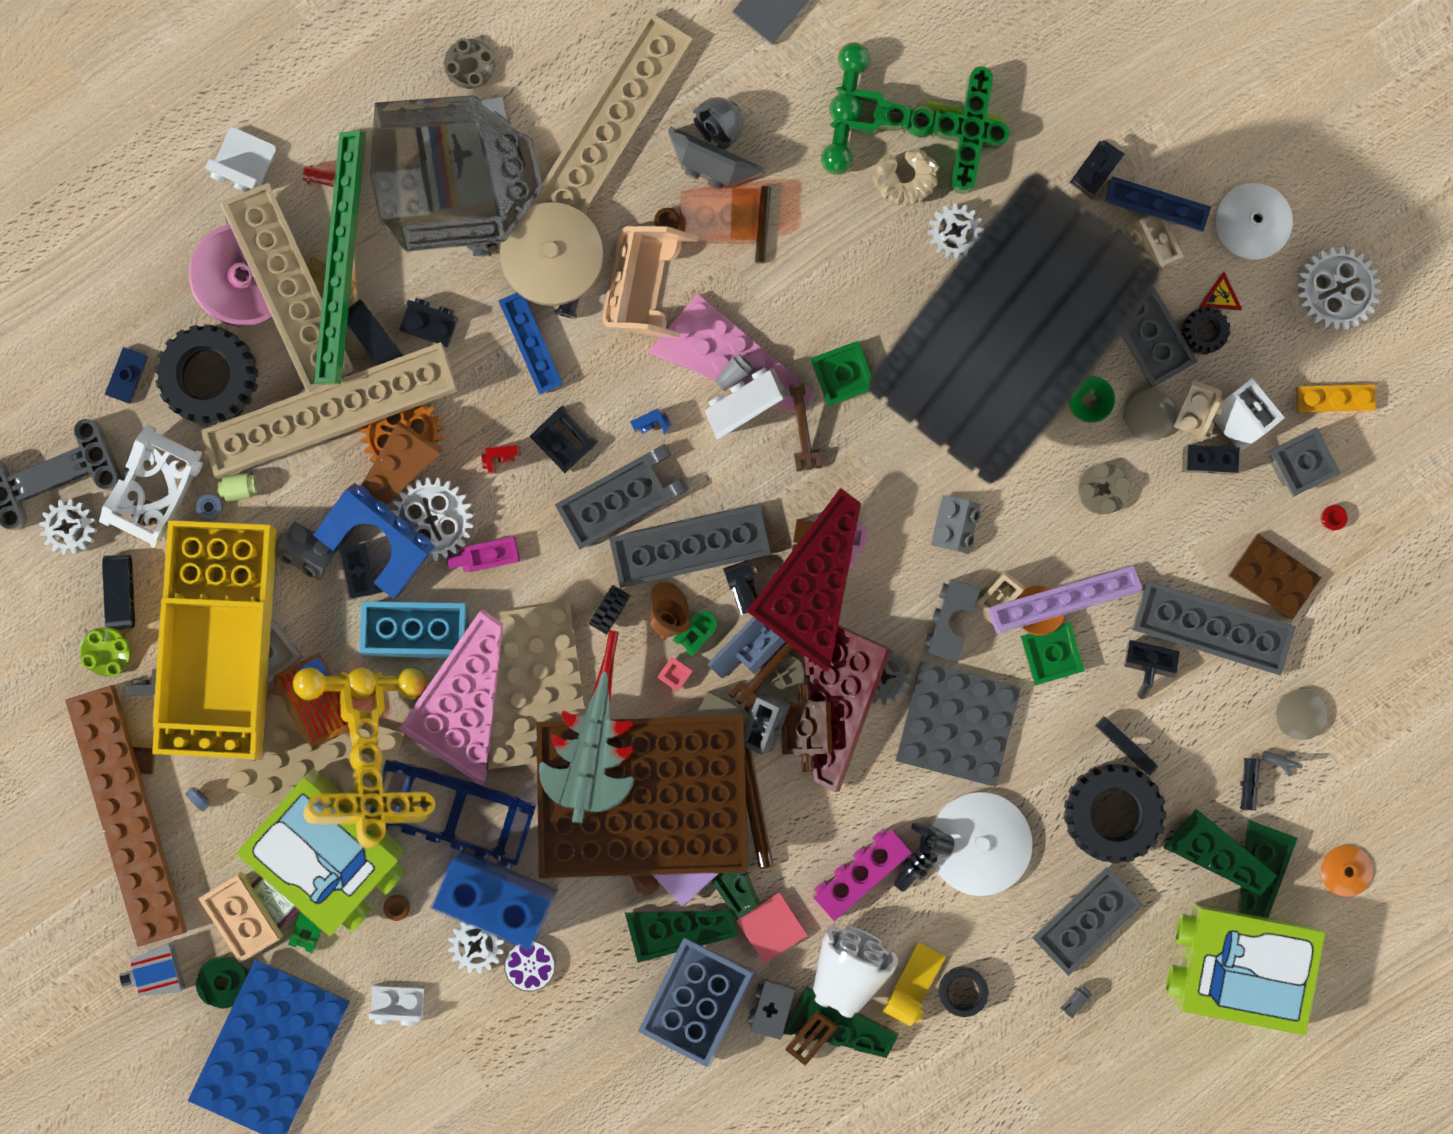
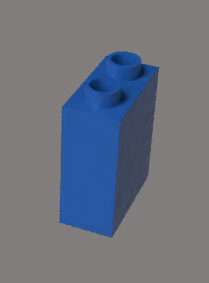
M463 850L452 858L431 909L530 950L540 935L558 890Z

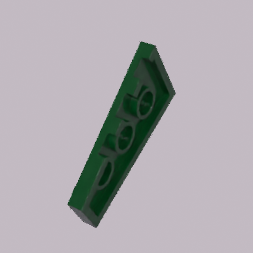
M1198 809L1193 811L1163 847L1260 896L1277 877L1273 871Z
M1247 819L1244 848L1273 871L1277 877L1261 896L1240 886L1239 913L1269 918L1297 842V837Z
M806 986L784 1028V1034L796 1035L815 1011L819 1009L824 1016H828L832 1022L838 1024V1028L828 1038L827 1043L838 1047L852 1048L855 1051L875 1056L888 1057L898 1038V1032L858 1012L854 1013L853 1017H846L839 1010L831 1006H821L815 1001L816 994L814 990ZM817 1019V1021L803 1036L804 1039H806L811 1034V1032L816 1028V1026L821 1022V1020ZM825 1025L813 1041L819 1040L829 1027Z

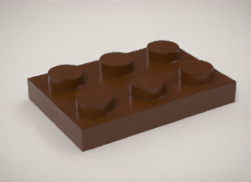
M1260 534L1255 535L1228 574L1229 578L1290 620L1294 619L1322 578Z

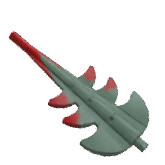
M609 630L604 658L586 715H574L566 711L561 712L568 727L580 734L579 738L564 740L555 734L551 736L557 753L570 762L569 768L553 769L543 762L540 763L539 767L540 781L544 791L559 805L574 809L572 822L576 823L583 822L584 811L602 812L619 805L629 794L634 782L633 777L615 779L605 774V769L621 765L634 750L631 746L615 748L607 744L608 738L622 736L633 726L631 721L617 722L609 719L614 657L619 632Z

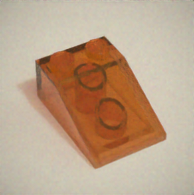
M723 188L681 191L680 231L698 236L697 242H681L756 245L758 189Z

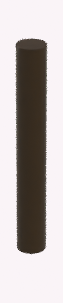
M761 186L755 263L765 264L771 197L770 186Z

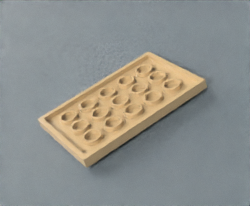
M570 602L489 613L503 623L488 758L489 770L537 763L536 722L564 721L561 714L562 711L574 715H586ZM477 615L468 616L469 626Z
M267 691L262 760L235 758L226 788L280 804L300 780L314 768L342 794L354 793L356 778L353 777L355 770L352 768L349 760L353 743L350 738L348 722L344 726L338 713L334 712L341 727L337 729L329 710L325 709L334 728V732H331L320 707L315 706L327 729L328 735L325 736L311 705L306 703L322 735V738L319 739L301 701H297L315 736L316 741L313 742L292 699ZM378 725L379 729L376 738L379 739V743L377 746L380 748L383 756L379 773L382 777L383 793H388L405 734ZM359 729V733L362 736L370 737L367 730ZM360 754L363 761L372 762L369 755ZM362 779L366 787H373V783L369 779ZM364 804L366 811L375 813L372 805Z

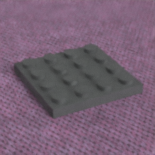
M920 661L895 761L996 787L1021 687Z

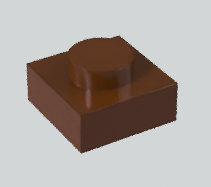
M133 747L140 773L153 774L155 754H152L153 748Z

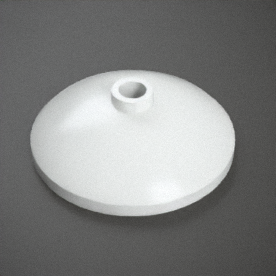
M1261 183L1243 184L1231 190L1220 202L1215 217L1217 235L1224 247L1232 254L1248 260L1264 259L1278 252L1289 239L1293 225L1291 208L1284 196L1276 189ZM1255 214L1261 217L1260 223H1256L1253 220Z

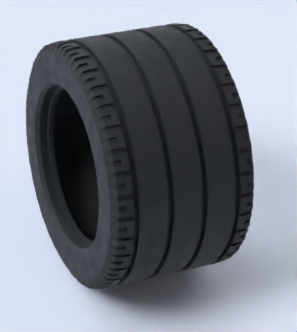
M1038 172L1025 177L978 234L871 375L868 390L877 399L881 400L883 396L888 399L885 405L911 424L913 420L919 423L916 429L939 447L946 444L949 447L946 452L971 472L977 468L979 470L977 476L988 484L1003 479L1051 424L1143 305L1157 284L1161 270L1151 258L1148 257L1143 260L1141 257L1144 252L1122 235L1117 233L1115 236H1112L1110 234L1112 228L1091 211L1086 209L1084 213L1078 209L1081 204L1060 187L1055 185L1053 188H1050L1048 186L1050 180Z

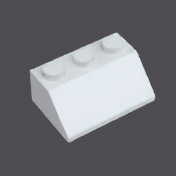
M765 367L751 375L754 380L745 385L741 381L730 388L732 393L727 397L723 398L720 394L708 402L710 407L705 412L717 439L789 395L773 368L769 371Z

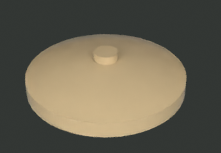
M541 203L525 209L510 222L502 237L500 262L507 281L519 295L536 304L558 306L577 300L594 285L603 264V246L597 228L584 213L562 203Z

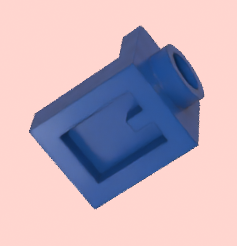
M658 408L630 421L634 431L640 430L641 434L654 429V423L659 422L664 435L669 433L667 427L671 426L666 413L660 414Z

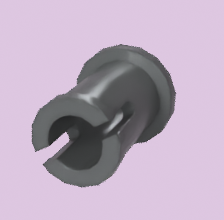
M1080 985L1078 988L1075 987V992L1060 1007L1072 1019L1087 1001L1091 1002L1090 998L1093 994L1083 985Z

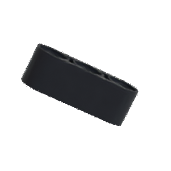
M361 299L349 307L347 325L377 365L403 356Z
M130 554L104 555L102 559L106 628L116 630L133 629L135 627V602L132 557Z

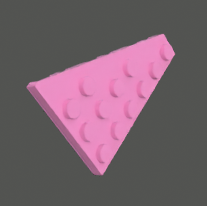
M483 609L475 617L399 727V730L481 786L487 778L503 623Z

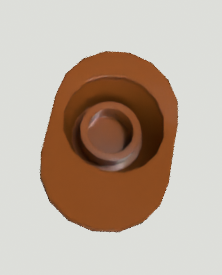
M668 582L656 584L651 590L652 610L649 616V623L653 630L660 634L661 640H666L689 629L688 603L683 592L675 585Z

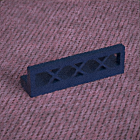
M1114 176L1109 179L1104 202L1200 232L1204 231L1211 206Z

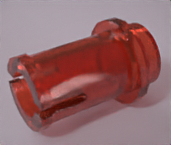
M311 164L304 168L303 181H306L308 185L317 183L334 187L336 171L315 168Z

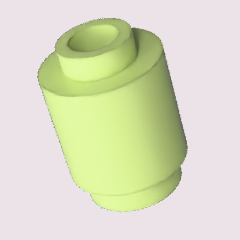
M243 473L222 477V482H218L220 497H224L225 501L228 502L250 499L251 496L257 495L255 475Z

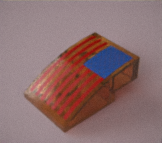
M320 653L274 675V686L286 703L288 713L312 750L349 731L348 722L343 721L341 718V691H324L316 699L305 700L301 699L293 688L294 676L304 668H315L324 676H333Z

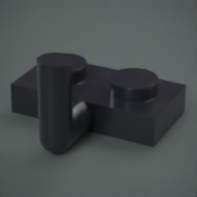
M1129 640L1124 667L1145 671L1143 683L1137 693L1140 699L1147 698L1153 687L1155 674L1175 678L1180 651Z

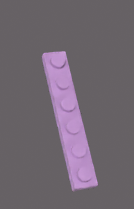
M1130 566L990 607L988 612L996 634H1000L1139 593L1143 588L1134 566Z

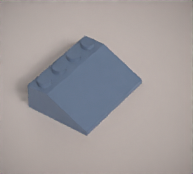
M683 938L638 1032L705 1067L711 1066L757 972L724 955Z

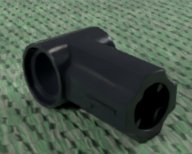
M747 560L723 568L729 588L733 591L740 615L746 614L748 608L758 597L753 584L755 581Z

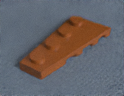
M399 422L361 486L365 487L376 500L387 505L443 450Z

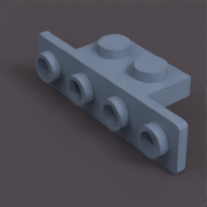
M752 617L708 663V666L717 675L724 678L741 661L754 674L785 641Z

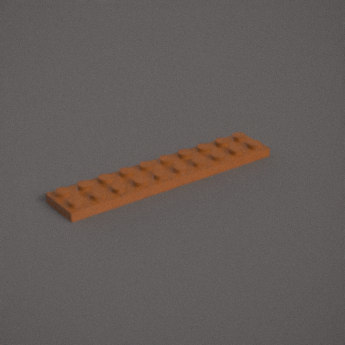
M115 685L65 699L137 947L186 933L185 922Z

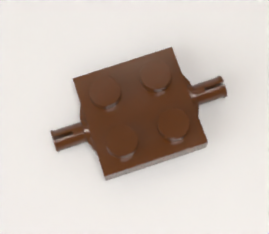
M798 684L799 700L788 702L791 705L781 729L782 754H794L802 757V772H813L812 756L833 753L831 701L818 702L810 699L809 684Z

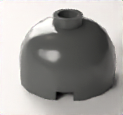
M713 97L707 99L693 110V114L696 113L693 122L698 132L707 142L710 143L712 138L718 143L716 147L726 150L740 137L743 129L741 110L735 102L722 97Z

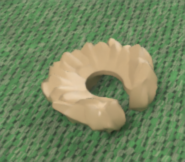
M918 147L912 151L907 150L905 153L906 162L915 170V177L909 183H901L897 180L895 176L897 161L893 155L884 156L876 165L873 173V182L877 186V190L881 191L882 197L884 199L888 198L892 204H903L907 207L908 205L921 203L928 194H932L933 188L937 186L939 166L933 158L927 156L926 152Z

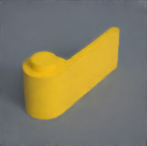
M918 942L883 1008V1012L908 1026H911L913 1022L918 1024L924 1014V1010L921 1009L922 1001L946 956Z

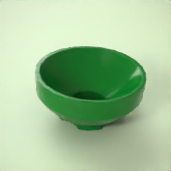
M1088 376L1068 401V404L1076 418L1083 422L1096 423L1104 420L1111 414L1115 405V393L1106 380L1096 376ZM1091 393L1096 396L1097 404L1094 408H1086L1083 405L1082 399L1085 394Z

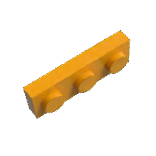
M1375 385L1296 387L1297 413L1375 411Z

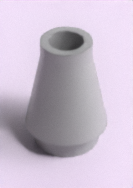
M738 354L736 357L732 356L719 377L715 379V382L721 389L726 391L734 384L748 377L753 367L741 354Z

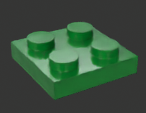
M859 340L810 358L827 407L870 392L868 387L871 373Z
M1071 622L1061 624L1054 632L1046 635L1029 633L1020 636L1034 686L1085 671Z

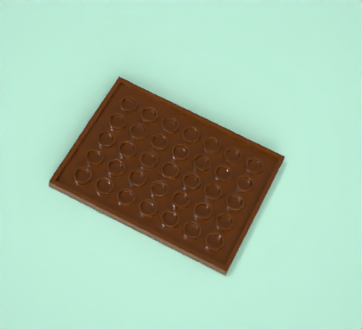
M744 715L610 719L617 722L631 721L633 726L622 736L608 738L607 744L615 748L631 746L634 750L621 765L605 769V774L615 779L633 777L634 782L629 794L619 805L602 812L584 811L582 823L572 822L574 809L561 806L548 796L543 789L539 774L541 762L553 769H566L570 766V762L557 753L551 737L553 734L564 740L578 739L580 734L568 727L565 721L536 722L538 873L540 879L748 873Z

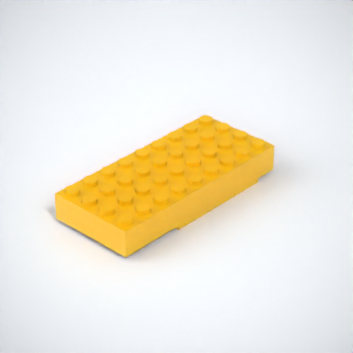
M168 520L163 598H161L152 754L262 760L277 541L276 527L261 524Z

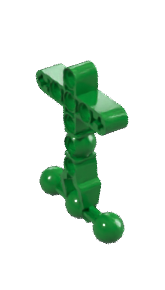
M850 42L840 49L838 63L840 68L844 70L842 86L835 88L838 95L831 100L829 105V111L834 120L829 125L834 128L832 144L828 145L821 155L823 168L833 175H842L851 168L853 154L847 147L849 131L873 135L876 134L877 130L898 131L903 129V132L906 133L908 130L910 134L918 138H925L930 135L935 137L937 135L943 140L957 142L951 187L956 193H968L976 182L982 146L989 148L1002 147L1010 135V129L1007 124L1002 121L986 119L993 82L992 72L984 66L974 68L967 80L963 113L945 112L940 114V111L935 113L927 106H916L912 109L911 106H908L906 108L899 103L884 100L880 92L857 89L859 73L864 72L870 63L868 49L858 42ZM978 75H981L982 80L984 81L980 88V92L976 91L978 86V80L976 78ZM859 100L877 105V109L873 113L875 118L873 124L856 122L862 112V105ZM971 100L980 101L982 110H973L969 102ZM899 112L903 117L902 122H892L889 114ZM918 116L925 117L928 125L926 127L917 126L915 118ZM944 120L950 121L953 125V130L950 132L943 131L940 127V122ZM967 125H974L978 129V135H968L965 127ZM991 130H1000L1003 133V139H993ZM963 150H970L974 155V160L965 161L961 156V152ZM964 169H968L965 179L969 182L962 186L961 181L957 179H960Z

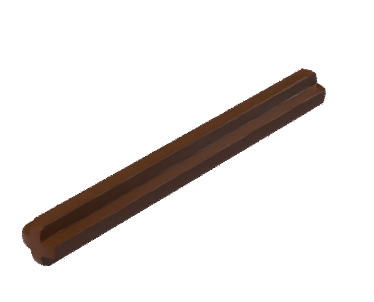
M745 747L746 806L758 867L765 869L773 866V859L752 752Z

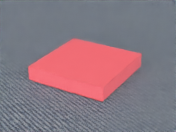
M777 892L738 920L736 919L764 964L807 936V933L780 892Z

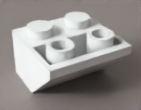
M1251 378L1222 400L1224 401L1222 411L1219 416H1214L1213 421L1234 447H1240L1241 452L1282 421L1284 416L1254 379Z

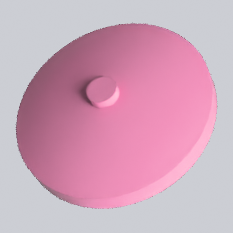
M230 225L221 226L210 232L196 247L189 266V282L198 304L211 317L231 326H254L272 318Z

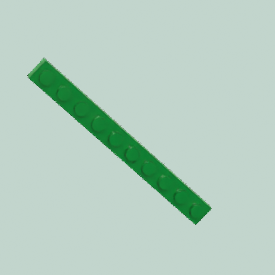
M360 130L339 132L314 383L319 385H338L342 381L366 133Z

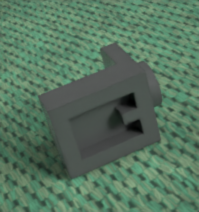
M152 669V685H150V680H134V685H126V696L155 695L157 669Z

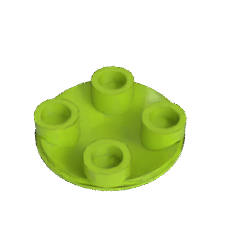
M106 627L95 628L89 631L81 641V664L84 668L97 675L117 676L130 662L131 646L127 638L118 630Z

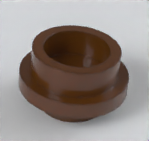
M662 208L656 213L654 223L656 227H670L677 230L680 218L674 209Z

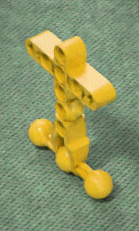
M308 667L296 673L293 679V688L301 699L313 700L321 696L324 691H341V718L343 721L348 722L350 738L353 743L349 760L352 768L355 770L353 777L356 778L354 793L317 794L312 796L303 810V815L307 822L315 825L356 824L358 843L364 848L372 849L383 839L386 832L385 823H419L428 819L436 805L432 795L424 792L383 793L382 777L379 773L383 756L380 748L377 746L379 739L376 738L379 729L378 719L385 710L383 691H398L403 698L410 700L420 698L428 687V680L423 671L410 667L399 672L398 676H382L379 670L374 674L367 668L359 667L353 669L348 674L342 670L339 676H324L318 669ZM372 696V712H367L366 710L359 712V710L353 709L351 697L363 700ZM359 729L367 730L370 737L362 736L359 733ZM360 754L369 755L372 762L363 761ZM362 779H369L373 783V787H366ZM364 804L372 805L375 813L366 811ZM390 804H397L401 812H394ZM338 805L347 806L349 813H342L338 809ZM371 829L375 831L377 838L368 837L366 830Z

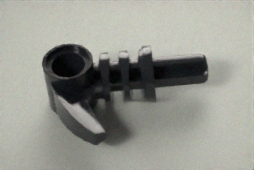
M917 822L912 823L911 829L921 834L920 846L911 855V858H907L904 861L905 870L895 880L894 886L901 892L906 891L916 878L920 880L925 878L927 871L932 868V864L937 862V855L942 857L949 856L954 849V839L950 834H946L931 825Z

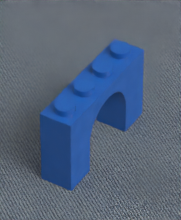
M354 483L345 489L314 533V536L334 551L343 545L358 524H371L381 529L390 541L391 558L374 584L395 599L406 589L436 546L430 543L431 541L427 536L418 533L410 527L407 520L391 512L388 505L371 496L365 487Z

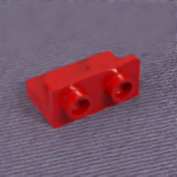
M511 445L485 448L486 453L481 454L482 467L487 469L488 474H497L496 458H498V463L515 462V457L521 456L520 446Z

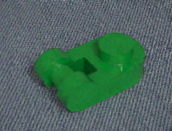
M708 611L696 613L690 619L689 629L684 633H678L673 638V641L677 645L681 644L686 648V653L692 657L715 631L717 626L716 618ZM691 630L699 636L695 642L687 636Z
M300 912L288 945L295 948L297 946L306 948V952L313 954L322 930ZM303 929L312 932L309 939L301 936Z

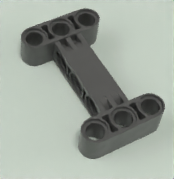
M81 419L75 424L74 435L79 445L78 448L10 476L6 465L0 461V489L5 488L8 492L6 500L0 501V525L3 528L20 530L26 525L27 515L22 502L88 474H91L97 487L109 491L114 489L119 479L122 480L103 430L97 422L90 419ZM91 424L93 434L89 438H85L83 429ZM97 448H101L103 457L100 461L95 462L92 456L93 452ZM106 472H111L113 475V481L109 485H104L102 481L103 475ZM11 512H15L18 517L14 525H10L7 519Z

